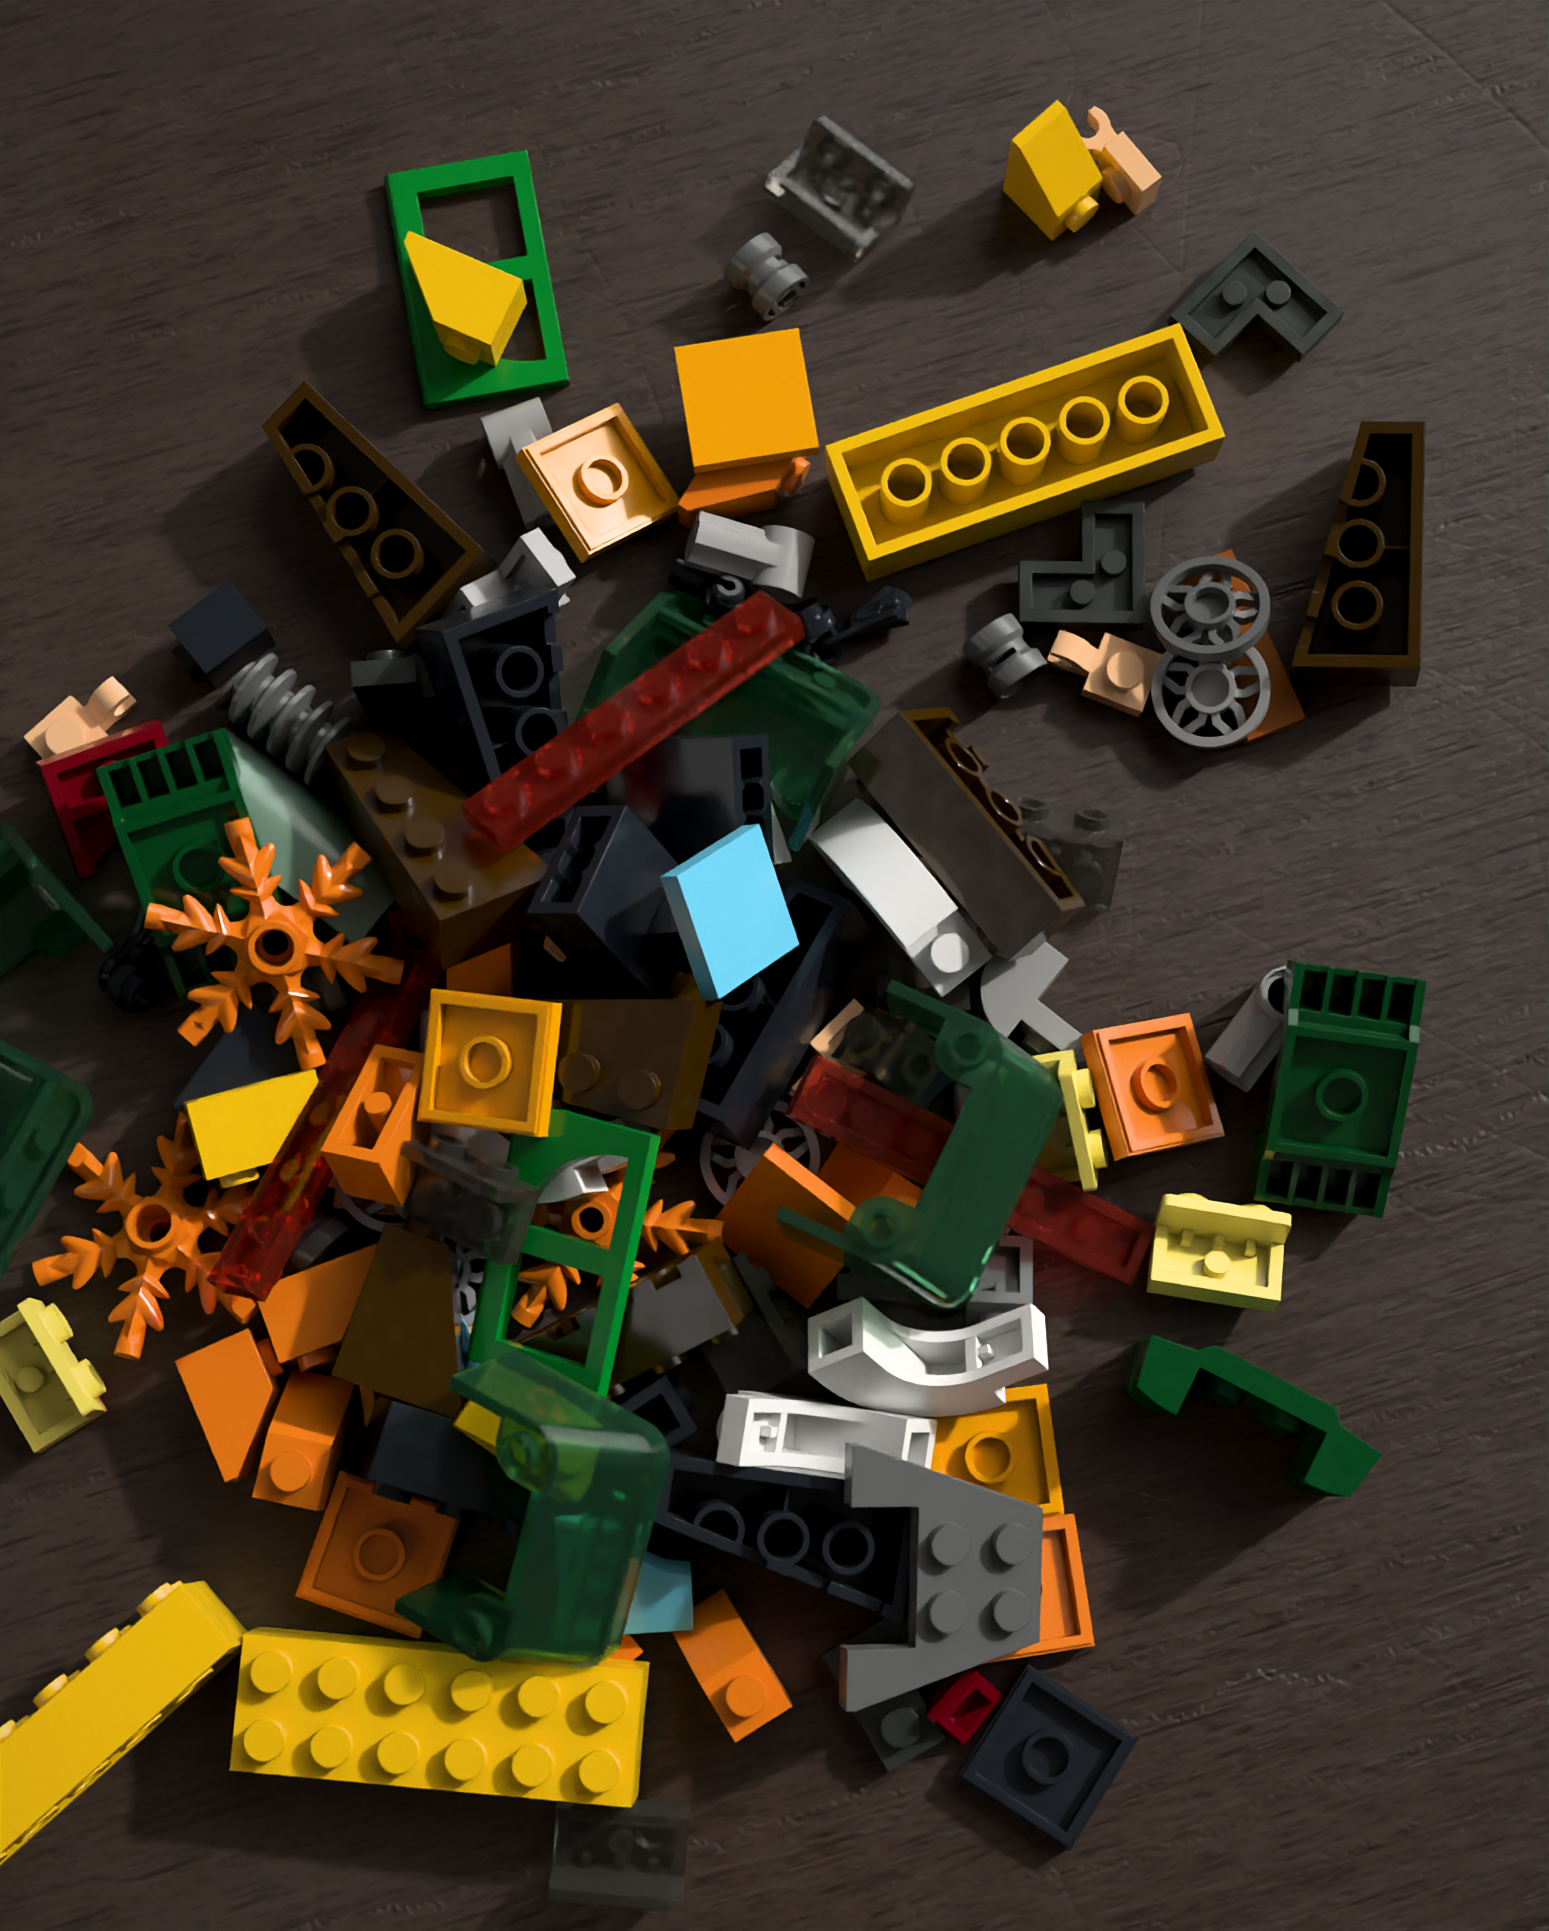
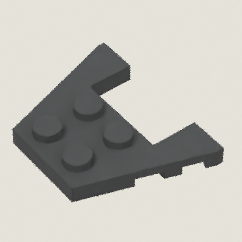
M845 1443L844 1504L850 1507H911L908 1641L902 1644L840 1645L839 1707L846 1712L858 1711L1040 1642L1043 1508L857 1443Z

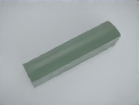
M231 726L222 727V729L227 731L241 769L240 783L263 847L270 842L275 845V856L271 871L273 876L282 874V879L277 888L294 903H298L300 901L299 878L311 888L313 869L317 857L324 854L330 867H332L354 841L358 842L330 802L313 789H310L304 782ZM370 862L349 883L362 889V895L354 900L330 905L340 916L316 917L317 921L335 935L345 932L344 942L347 944L367 937H376L379 940L388 929V910L400 907Z

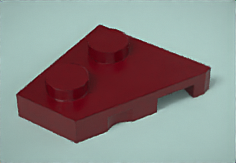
M156 719L36 762L74 872L80 879L90 876L98 868L95 863L118 841L96 768L167 746L168 742L162 724Z

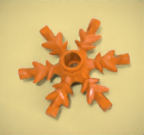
M249 817L227 822L223 825L235 858L220 857L218 863L225 872L243 885L229 891L233 895L249 901V913L246 918L238 922H229L218 903L212 917L190 895H185L182 898L184 911L149 903L144 928L179 934L171 946L173 951H184L207 942L205 956L211 955L223 945H227L236 952L238 958L234 971L210 972L220 982L219 984L197 988L188 993L189 1000L202 1005L177 1028V1031L195 1047L206 1037L219 1020L224 1031L231 1033L236 1025L239 1000L251 1009L253 1004L250 987L259 982H267L273 985L278 992V995L269 1007L268 1013L282 1010L275 1033V1042L281 1045L292 1036L301 1070L318 1067L325 1064L326 1060L315 1029L330 1030L331 1023L323 1014L307 1003L321 997L317 993L301 987V976L304 970L312 966H321L326 978L332 985L336 977V971H338L347 983L360 993H364L367 990L365 976L399 985L405 960L370 954L378 943L376 937L363 938L343 946L345 932L339 933L326 944L318 940L313 933V923L316 917L340 916L330 905L354 900L362 895V889L349 883L366 868L373 858L355 841L332 867H330L324 854L319 855L314 864L311 888L299 878L300 901L291 906H283L276 902L272 896V893L282 879V874L268 878L275 856V845L271 842L267 843L258 851ZM278 930L284 933L288 939L286 949L279 953L268 951L263 944V937L268 932Z
M552 1099L551 1106L563 1109L560 1101ZM649 1126L652 1134L661 1136L654 1170L664 1167L675 1160V1154L662 1151L661 1149L677 1130H661ZM627 1166L616 1170L610 1177L604 1178L609 1191L580 1200L536 1204L530 1219L531 1224L543 1227L549 1223L555 1226L561 1233L610 1247ZM471 1189L467 1203L468 1214L495 1217L499 1197L490 1195L483 1190ZM660 1199L645 1211L641 1235L654 1252H657L658 1239H660L672 1251L681 1256L690 1251L687 1241L704 1244L719 1236L723 1243L725 1221L689 1218L696 1206L695 1202L691 1200L680 1203L662 1213L663 1199ZM588 1207L598 1209L603 1215L604 1223L598 1231L589 1230L583 1221L582 1214ZM546 1260V1263L520 1272L518 1281L531 1284V1287L511 1310L512 1317L524 1326L531 1328L550 1299L558 1312L563 1311L567 1300V1277L580 1285L578 1269ZM635 1261L631 1281L639 1278L634 1272L645 1268L646 1266L643 1263ZM602 1276L597 1281V1287L602 1286Z
M180 1111L173 1142L163 1135L157 1137V1148L165 1168L151 1166L152 1172L162 1184L153 1196L141 1197L135 1194V1172L123 1181L120 1161L115 1152L108 1154L103 1165L86 1147L77 1142L62 1157V1162L87 1182L75 1188L74 1194L85 1199L105 1200L96 1212L119 1211L123 1217V1226L113 1237L92 1228L95 1242L74 1236H63L60 1239V1243L68 1251L67 1253L46 1257L32 1263L36 1280L40 1286L74 1274L72 1288L75 1290L85 1285L100 1266L102 1267L104 1277L107 1278L118 1258H127L135 1263L137 1276L117 1288L118 1290L131 1293L108 1316V1320L111 1323L125 1320L114 1354L126 1359L140 1360L147 1324L159 1332L164 1328L162 1313L156 1297L170 1299L168 1292L159 1281L167 1269L175 1267L186 1271V1293L198 1284L201 1304L206 1314L213 1313L217 1301L221 1302L242 1324L249 1322L260 1309L258 1302L235 1284V1282L245 1278L248 1275V1271L237 1266L215 1264L225 1253L219 1251L202 1254L198 1248L197 1241L199 1235L208 1227L224 1236H229L226 1223L245 1228H259L261 1222L252 1212L275 1207L286 1197L281 1180L278 1178L249 1191H246L248 1182L231 1186L220 1199L214 1186L203 1206L195 1207L189 1205L185 1201L183 1189L194 1184L203 1176L189 1173L199 1164V1159L187 1116ZM164 1228H170L164 1238L155 1242L159 1231Z

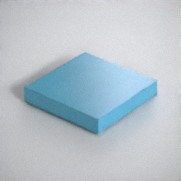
M759 824L739 827L660 877L702 1000L722 998L799 945Z

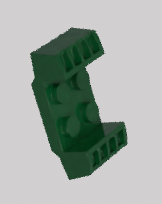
M222 728L96 768L111 813L114 829L145 914H147L149 903L184 911L182 898L185 895H190L212 917L218 903L229 922H238L246 918L249 913V901L233 895L229 891L243 885L225 872L218 863L220 857L235 858L223 824L249 817L258 851L263 848L240 783L241 769L227 731ZM271 869L268 878L273 876ZM276 887L272 893L276 902L283 906H289L286 897L281 898ZM151 930L179 998L187 996L189 992L197 988L219 984L220 982L210 972L234 971L237 965L238 958L236 952L227 945H223L208 956H205L207 942L184 951H173L171 946L179 934ZM273 930L263 937V944L268 951L279 953L288 946V939L281 931Z
M1288 960L1279 1002L1285 1013V1020L1265 1133L1256 1132L1252 1156L1250 1182L1253 1200L1383 1218L1391 1177L1396 1169L1417 1058L1420 1021L1427 980Z
M1155 1335L1137 1340L1123 1392L1150 1413L1160 1418L1177 1415L1196 1378L1200 1380L1196 1391L1207 1398L1229 1408H1232L1233 1404L1241 1407L1242 1403H1245L1259 1411L1255 1419L1258 1424L1290 1439L1292 1435L1301 1438L1302 1434H1304L1303 1441L1282 1481L1292 1487L1324 1497H1350L1381 1457L1379 1451L1342 1426L1336 1407L1217 1345L1195 1350Z

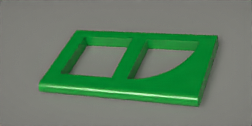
M527 150L386 175L384 183L424 409L435 410L570 386ZM515 183L528 256L485 264L522 279L524 287L533 285L546 359L516 361L500 358L497 366L478 359L476 364H468L454 358L443 349L444 344L439 341L410 265L404 240L409 231L425 237L419 204L420 199Z
M551 1106L548 1137L512 1134L466 1355L467 1359L593 1400L606 1399L661 1136ZM600 1155H615L628 1158L610 1247L530 1223L532 1212L543 1190L560 1172L584 1159ZM523 1253L603 1277L585 1364L506 1339Z

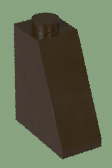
M406 1216L403 1227L387 1223L384 1225L331 1375L456 1419L469 1400L456 1246L440 1241L444 1228Z

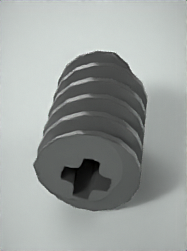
M274 653L267 654L258 662H251L239 671L226 684L214 706L218 711L229 709L228 718L237 727L248 725L247 734L254 742L267 741L266 750L273 758L286 757L285 766L292 774H302L305 772L304 783L310 789L318 788L327 782L324 745L347 737L354 722L348 716L331 726L328 721L335 705L329 700L312 710L309 706L316 693V689L310 684L297 693H292L290 690L296 680L297 673L291 668L277 678L273 677L272 673L279 659Z

